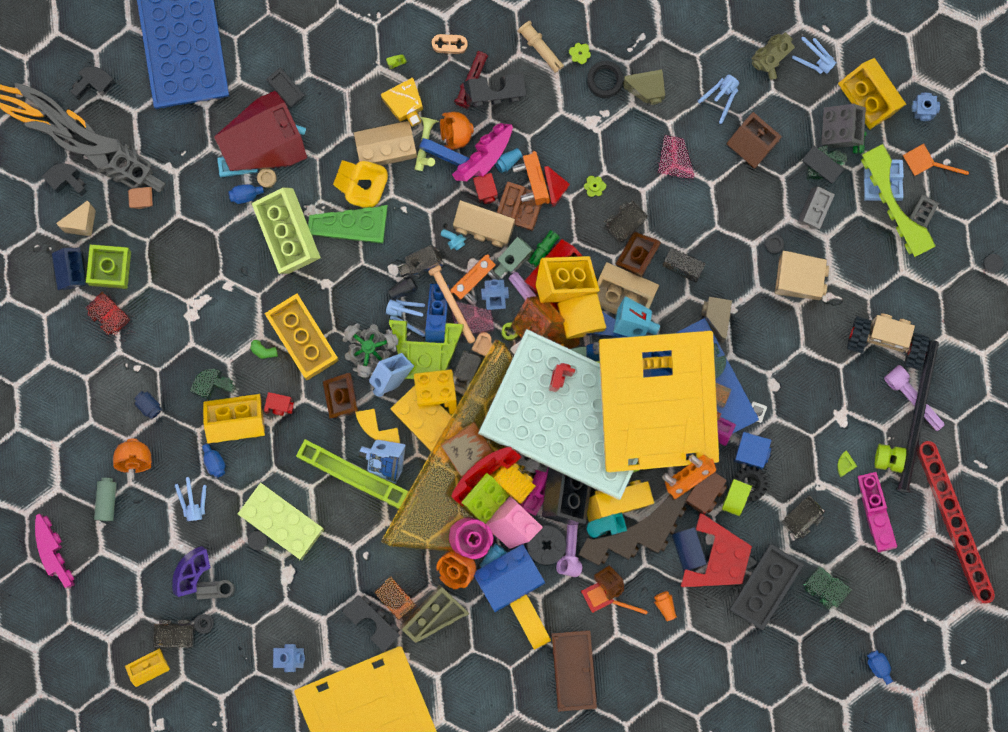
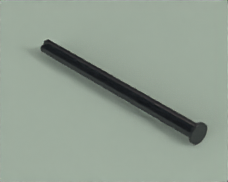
M929 340L906 447L904 469L900 476L899 486L895 490L911 493L909 486L939 342L935 340Z

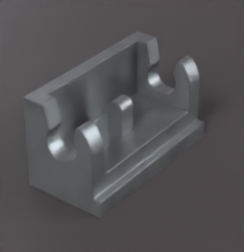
M820 187L812 188L797 223L808 225L810 229H820L835 194Z

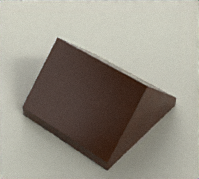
M634 232L618 258L616 265L642 277L658 251L661 242Z
M351 373L323 381L329 419L356 414L355 412H359Z

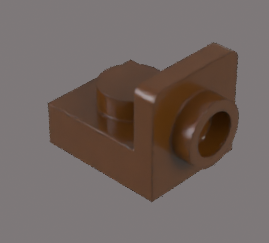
M610 565L594 575V580L606 591L608 600L619 597L624 591V580Z

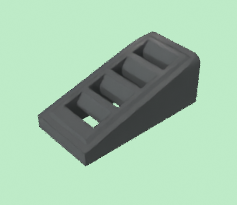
M922 194L910 219L923 227H927L939 202ZM924 201L933 206L932 210L922 205V202ZM919 208L928 212L929 215L926 216L918 212ZM915 215L925 219V223L915 219Z

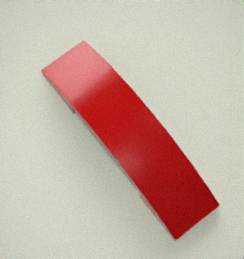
M506 447L487 455L466 472L455 487L451 497L463 506L462 501L486 473L491 475L501 466L508 469L522 456L512 447Z

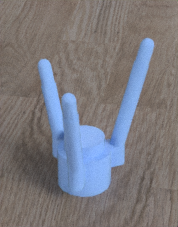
M802 37L801 39L820 57L817 62L819 66L796 56H792V59L816 70L820 74L823 71L827 74L837 62L833 60L834 58L828 54L816 38H813V42L820 51L805 37Z
M727 75L724 79L721 78L712 89L698 100V103L703 102L719 87L721 91L714 99L715 101H718L724 93L727 95L731 93L719 124L723 123L733 98L738 92L737 86L739 81L733 76Z
M398 299L396 301L390 300L387 305L386 314L390 315L391 320L403 321L398 318V316H402L403 312L422 317L423 313L406 309L405 306L425 307V304ZM407 324L408 329L422 337L425 336L423 332Z
M186 477L189 505L187 507L179 485L175 484L184 517L187 518V521L202 520V515L205 514L207 486L203 485L199 508V504L194 505L190 478Z

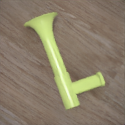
M420 117L424 126L422 138L429 140L431 128L439 121ZM419 149L414 170L423 171L424 165L433 166L435 160L434 158H426V152Z

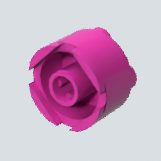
M463 518L451 526L449 541L456 553H461L462 556L470 559H478L486 555L490 546H492L493 534L490 527L484 522L474 518ZM470 535H474V537L471 538V542H470V541H469Z

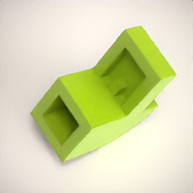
M733 479L723 501L722 510L740 516L752 486Z

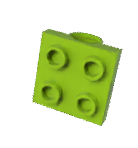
M486 473L462 501V504L477 520L486 524L509 495L491 475Z

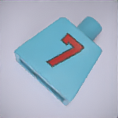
M625 296L617 309L613 332L627 337L645 336L647 332L656 335L660 325L651 321L652 311Z

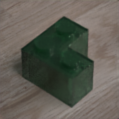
M817 566L803 583L806 587L804 590L812 597L814 595L821 599L820 604L827 609L838 608L852 591L840 579L831 576L821 566Z

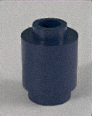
M142 391L134 398L136 400L134 405L146 418L149 417L152 420L162 411L161 404L148 391L145 393Z

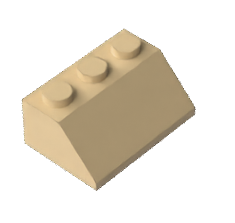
M409 121L354 132L359 161L386 165L417 158Z
M460 200L453 229H456L457 233L465 236L467 233L474 235V239L482 242L486 239L491 241L492 245L502 248L503 246H508L515 226V219Z
M606 262L597 282L600 290L597 295L601 308L613 314L617 313V309L625 296L649 309L659 285Z

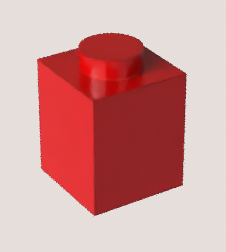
M492 173L473 178L479 203L489 204L495 202L498 194Z

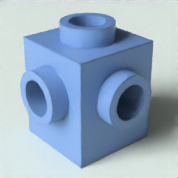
M921 93L916 97L915 101H912L914 119L931 121L936 116V113L940 111V102H937V96H932V93ZM924 104H930L929 108L925 107Z
M493 279L485 281V289H481L482 300H486L487 310L506 309L505 299L509 298L508 287H504V280Z
M285 644L284 648H274L273 668H284V672H296V668H303L305 661L304 648H296V644Z

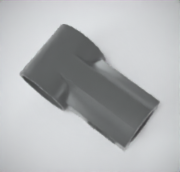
M228 580L199 582L196 584L197 600L230 598L236 590L235 585ZM224 584H229L231 591L224 595L221 592V587Z

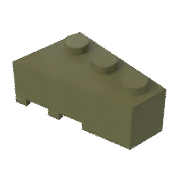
M439 586L400 628L417 643L470 613L443 587Z

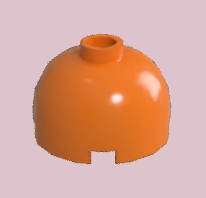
M443 113L444 119H440V133L442 140L446 139L447 145L444 146L451 150L463 148L468 144L474 132L473 124L462 113Z
M131 438L117 446L113 455V467L116 470L129 473V469H136L135 473L151 468V452L144 443Z
M451 550L439 559L436 569L437 571L439 570L441 574L439 578L446 586L452 589L466 588L474 579L476 563L474 559L464 557L462 554L460 555Z

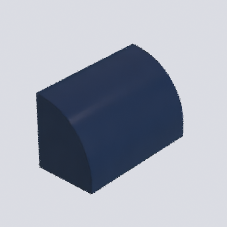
M80 247L62 248L52 253L58 290L73 289L86 285Z
M695 527L672 535L683 572L685 569L692 570L707 564Z

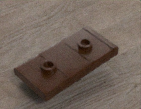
M591 632L552 633L558 712L597 709Z

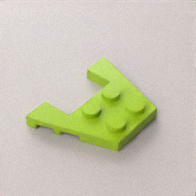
M389 320L392 333L398 339V345H396L398 354L402 353L414 365L405 379H414L415 373L448 369L464 324L445 323L444 343L407 341L408 321Z

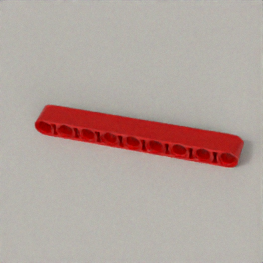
M926 441L918 446L917 455L974 599L979 604L990 603L995 596L994 590L938 449L933 442ZM923 446L931 448L929 456L923 453ZM932 463L938 466L939 470L936 474L930 471L929 467ZM939 481L943 482L946 486L944 492L937 489ZM946 499L953 503L951 510L944 507ZM953 517L960 521L958 528L953 527L951 524ZM961 535L967 539L965 546H961L958 542V538ZM968 553L974 557L973 564L966 562L965 557ZM974 572L981 574L980 582L973 580ZM982 590L988 592L989 597L986 601L980 598Z

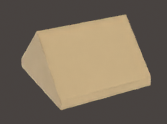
M86 201L57 222V225L65 233L92 236L96 210Z

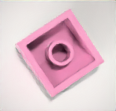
M511 496L486 523L492 533L509 549L529 542L543 528Z

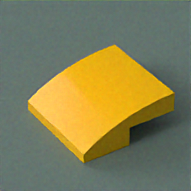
M597 293L572 298L557 304L566 339L585 337L586 333L605 331L606 324Z

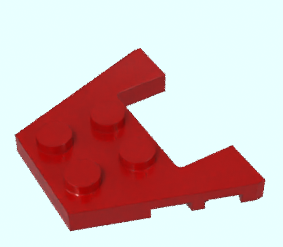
M700 513L696 531L715 537L705 574H700L685 569L680 587L742 584L752 546Z

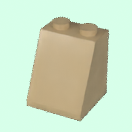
M783 251L779 257L775 294L821 300L822 296H826L827 284H824V279L829 274V266L826 265L827 260Z

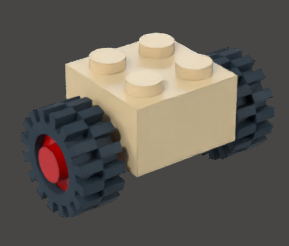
M881 313V316L877 315L873 320L856 316L848 339L847 349L863 353L867 341L868 343L899 352H907L904 366L920 370L928 349L929 337L917 333L913 334L915 326L911 325L910 321L905 319L897 321L888 314Z

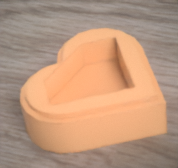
M485 332L480 333L471 351L484 357L493 356L495 346L491 343V336Z

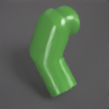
M259 340L251 342L250 349L259 358L278 357L276 347L266 349Z

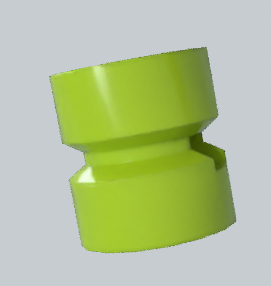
M878 444L874 467L882 470L890 468L891 471L902 473L906 459V448L895 446L891 449L890 445ZM891 455H894L893 462H890Z

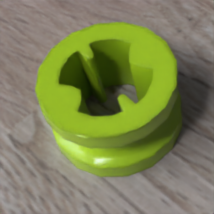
M506 323L502 327V336L508 341L517 338L519 334L517 325ZM511 327H513V332L516 333L514 335L510 334L509 336H507V331H505V329H510Z

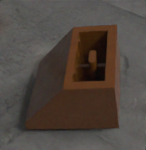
M752 112L726 145L755 169L779 143L782 136Z
M714 472L693 488L685 502L701 514L710 513L717 504L714 501L715 498L722 496L726 490L725 482L727 480Z

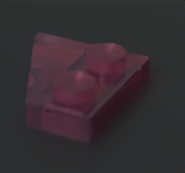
M664 135L658 173L694 179L695 175L683 138Z
M456 302L472 334L494 330L491 310ZM452 312L454 324H458V322H457V320H456V318H455V316H454V314H453V312Z

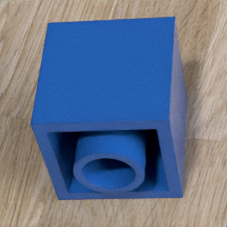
M743 432L740 436L733 462L749 467L754 466L762 470L770 456L771 448L769 447L771 440Z

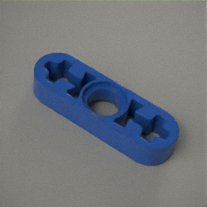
M422 138L419 145L421 150L456 166L466 163L470 159L425 138Z

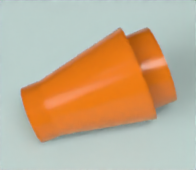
M665 591L654 596V603L666 621L675 619L677 616L672 595Z

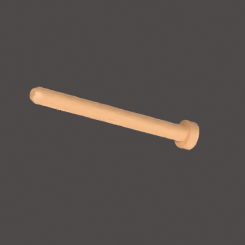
M441 266L430 269L428 271L430 276H434L458 324H464L462 331L470 344L474 343L475 338L440 273L442 271Z

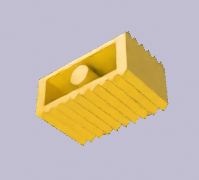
M516 463L508 469L501 466L491 476L509 496L521 504L536 487L532 483L533 479L526 473L522 474L518 470L520 467Z

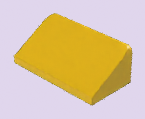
M160 648L125 666L130 681L135 687L170 670Z

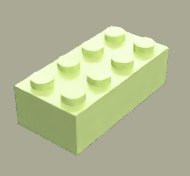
M281 188L252 203L279 274L292 273L321 258L293 188Z
M262 483L258 485L238 513V515L301 561L324 531L321 526Z

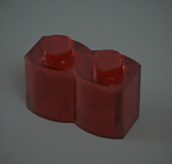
M103 292L86 307L89 311L87 315L94 322L98 319L103 324L100 328L108 335L112 333L115 336L131 320Z

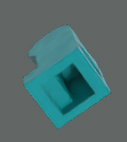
M622 512L593 520L587 525V532L593 538L604 536L610 530L612 535L627 531Z

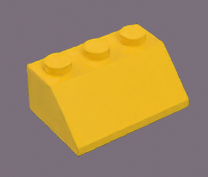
M875 58L862 63L838 83L852 104L866 107L865 124L869 130L907 105Z
M590 256L542 258L540 260L536 288L541 303L562 302L600 292Z
M260 394L203 402L204 430L207 443L265 436Z

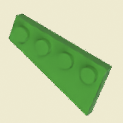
M388 205L309 215L308 227L312 236L383 244Z

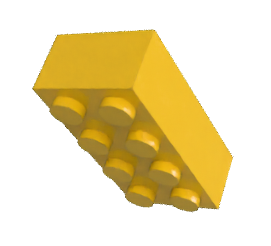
M298 294L293 295L264 313L306 381L339 361Z
M413 386L390 409L445 466L450 459L441 447V443L456 435L463 428L440 404L418 406L416 389Z

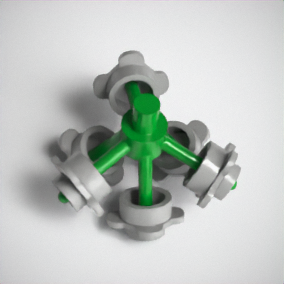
M357 323L345 329L343 341L347 342L349 340L351 343L359 341L362 347L355 344L349 345V351L345 354V359L352 361L357 366V368H353V371L358 372V376L364 378L373 374L374 371L372 369L376 368L379 361L389 358L390 352L388 349H392L393 352L396 351L395 345H398V339L390 330H386L385 335L380 333L378 326L375 324L361 332L359 330L360 325ZM382 345L386 349L385 351H375L376 347ZM370 354H373L371 357V360L373 362L372 365L368 363Z

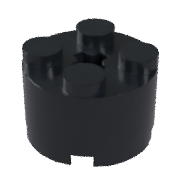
M542 526L543 528L527 543L528 553L531 559L540 565H553L564 556L566 540L557 528ZM542 542H551V550L545 549L544 551L542 549Z

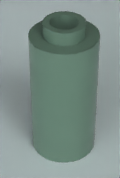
M101 478V481H97L94 520L113 521L117 483L113 482L112 478Z

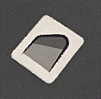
M752 402V407L759 418L757 422L761 423L767 406Z

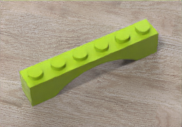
M884 143L862 154V164L865 169H870L872 175L869 177L874 186L878 185L881 191L878 194L883 204L887 202L890 208L887 212L891 220H896L898 224L896 230L899 236L905 237L907 243L904 245L909 255L913 253L914 257L935 247L936 245L928 229L911 220L900 209L894 198L890 184L892 159Z
M306 439L296 455L298 459L401 510L409 494L407 490L353 465Z

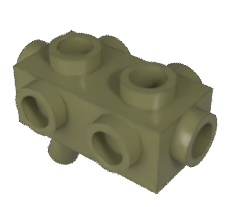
M786 32L782 35H774L770 38L768 44L759 48L751 58L753 60L752 65L758 71L768 72L770 80L777 78L775 67L795 48L790 35Z

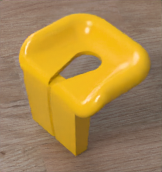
M342 160L333 185L345 193V198L349 203L363 208H373L380 201L388 179V173L383 166L368 161H360L357 164ZM370 180L371 186L369 189L364 190L357 185L358 181Z

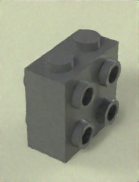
M856 104L825 107L823 112L822 145L833 149L864 145L866 107Z

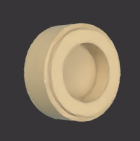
M265 168L259 171L257 181L260 186L271 188L276 183L277 177L273 170Z

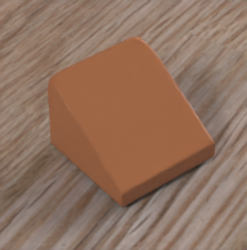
M152 187L129 189L130 208L142 209L152 206Z

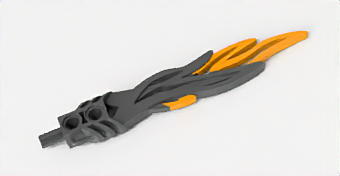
M15 83L17 88L0 85L1 91L21 95L42 110H37L16 98L0 94L1 100L14 103L25 109L21 110L0 103V108L4 112L24 122L28 129L48 134L63 149L77 155L86 156L98 168L97 171L101 173L106 172L105 176L114 177L113 180L115 182H122L133 189L138 186L144 188L147 185L159 193L163 191L166 183L152 175L151 163L138 155L137 150L134 148L132 151L126 143L123 146L119 139L96 134L77 114L71 110H67L66 113L54 100L34 88ZM39 98H42V99L46 100L47 102H49V103H50L51 105H53L59 112H57V111H56L55 109H53L50 105H48L47 103H45L44 101H42V100L39 99ZM13 112L38 118L47 115L55 125L45 121L25 118ZM77 120L81 122L85 128L78 125ZM65 127L96 146L82 144L74 140ZM57 136H59V137H61V138H64V139L70 141L71 143H73V144L76 145L77 147L72 146V145H69L68 143L64 142L63 140H61V139L58 138ZM115 154L109 163L106 155ZM126 160L127 165L123 168H120V161ZM137 170H143L141 177H134Z

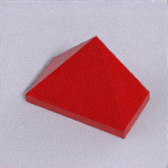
M549 166L544 167L551 207H555L570 184Z

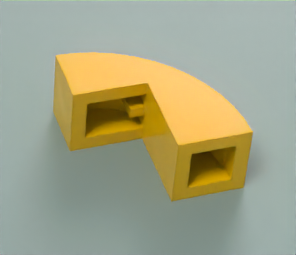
M375 409L355 412L360 426L369 437L375 441L383 440L400 443L398 428L379 431Z
M527 594L510 603L534 650L551 641Z

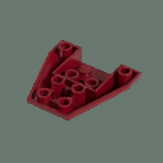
M276 91L257 98L214 136L230 171L286 167L307 159L301 135L285 102Z

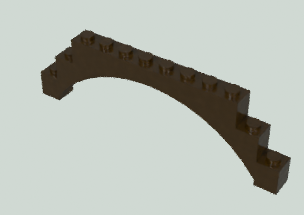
M691 488L677 499H673V496L670 494L654 512L636 525L628 528L625 532L594 540L587 538L578 556L599 566L600 563L605 564L609 556L607 550L629 560L630 556L634 558L639 549L636 546L637 543L657 554L660 550L664 552L668 544L666 538L669 533L673 535L677 527L675 521L678 516H683L686 510L684 506L685 501L693 489Z

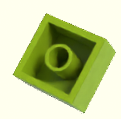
M90 245L86 283L89 286L127 289L131 258L130 249L126 247Z

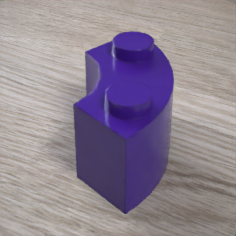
M200 546L191 550L178 563L172 581L173 594L177 597L197 592L196 584L200 575L211 568L207 550L204 547Z

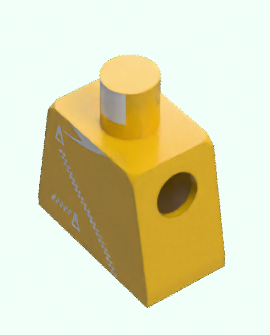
M413 77L381 94L383 102L399 122L408 119L412 127L422 122L417 113L423 110V106Z

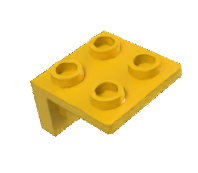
M452 369L414 374L418 406L444 403V406L449 408V414H457Z

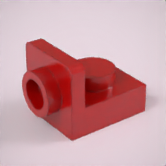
M557 364L553 369L549 391L557 392L560 387L562 388L565 381V376L562 375L572 377L575 369L571 368L569 364Z

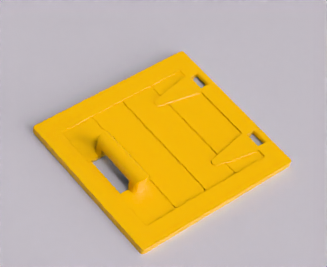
M698 331L600 339L599 356L605 470L607 472L689 465L692 462L686 460V454L696 453L697 458L706 455L708 458L713 459L714 463L719 462L713 332ZM671 350L672 356L642 358V352ZM672 368L673 375L643 378V370ZM638 458L639 464L628 465V459Z
M401 646L294 691L310 732H437ZM383 659L385 665L374 669L371 663ZM328 682L329 689L318 692L316 686Z

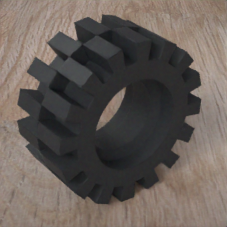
M754 466L740 469L733 479L743 482L746 477H753L758 483L756 490L749 493L747 502L760 499L768 488V479H766L765 473Z

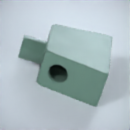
M517 237L497 259L501 264L494 272L501 279L509 271L511 273L516 272L531 257L534 250L522 238ZM513 256L514 262L510 264L509 258Z

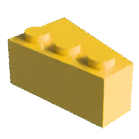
M641 480L630 482V486L625 488L620 500L599 490L595 491V495L589 498L588 521L591 522L621 512H630L654 504L648 481L641 483Z

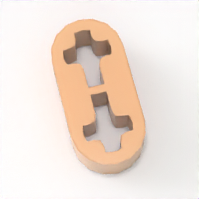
M439 34L432 39V48L437 53L462 54L468 47L466 38L461 35ZM441 39L443 43H449V45H442V48H438V45L435 43H438ZM458 40H461V43L465 45L461 46V49H457L456 45L451 44H456Z

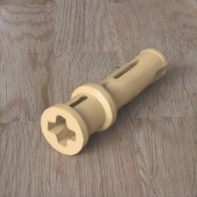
M526 22L517 32L526 38L527 44L531 47L533 46L554 73H557L564 65L542 40V34L537 33L533 28L532 22Z

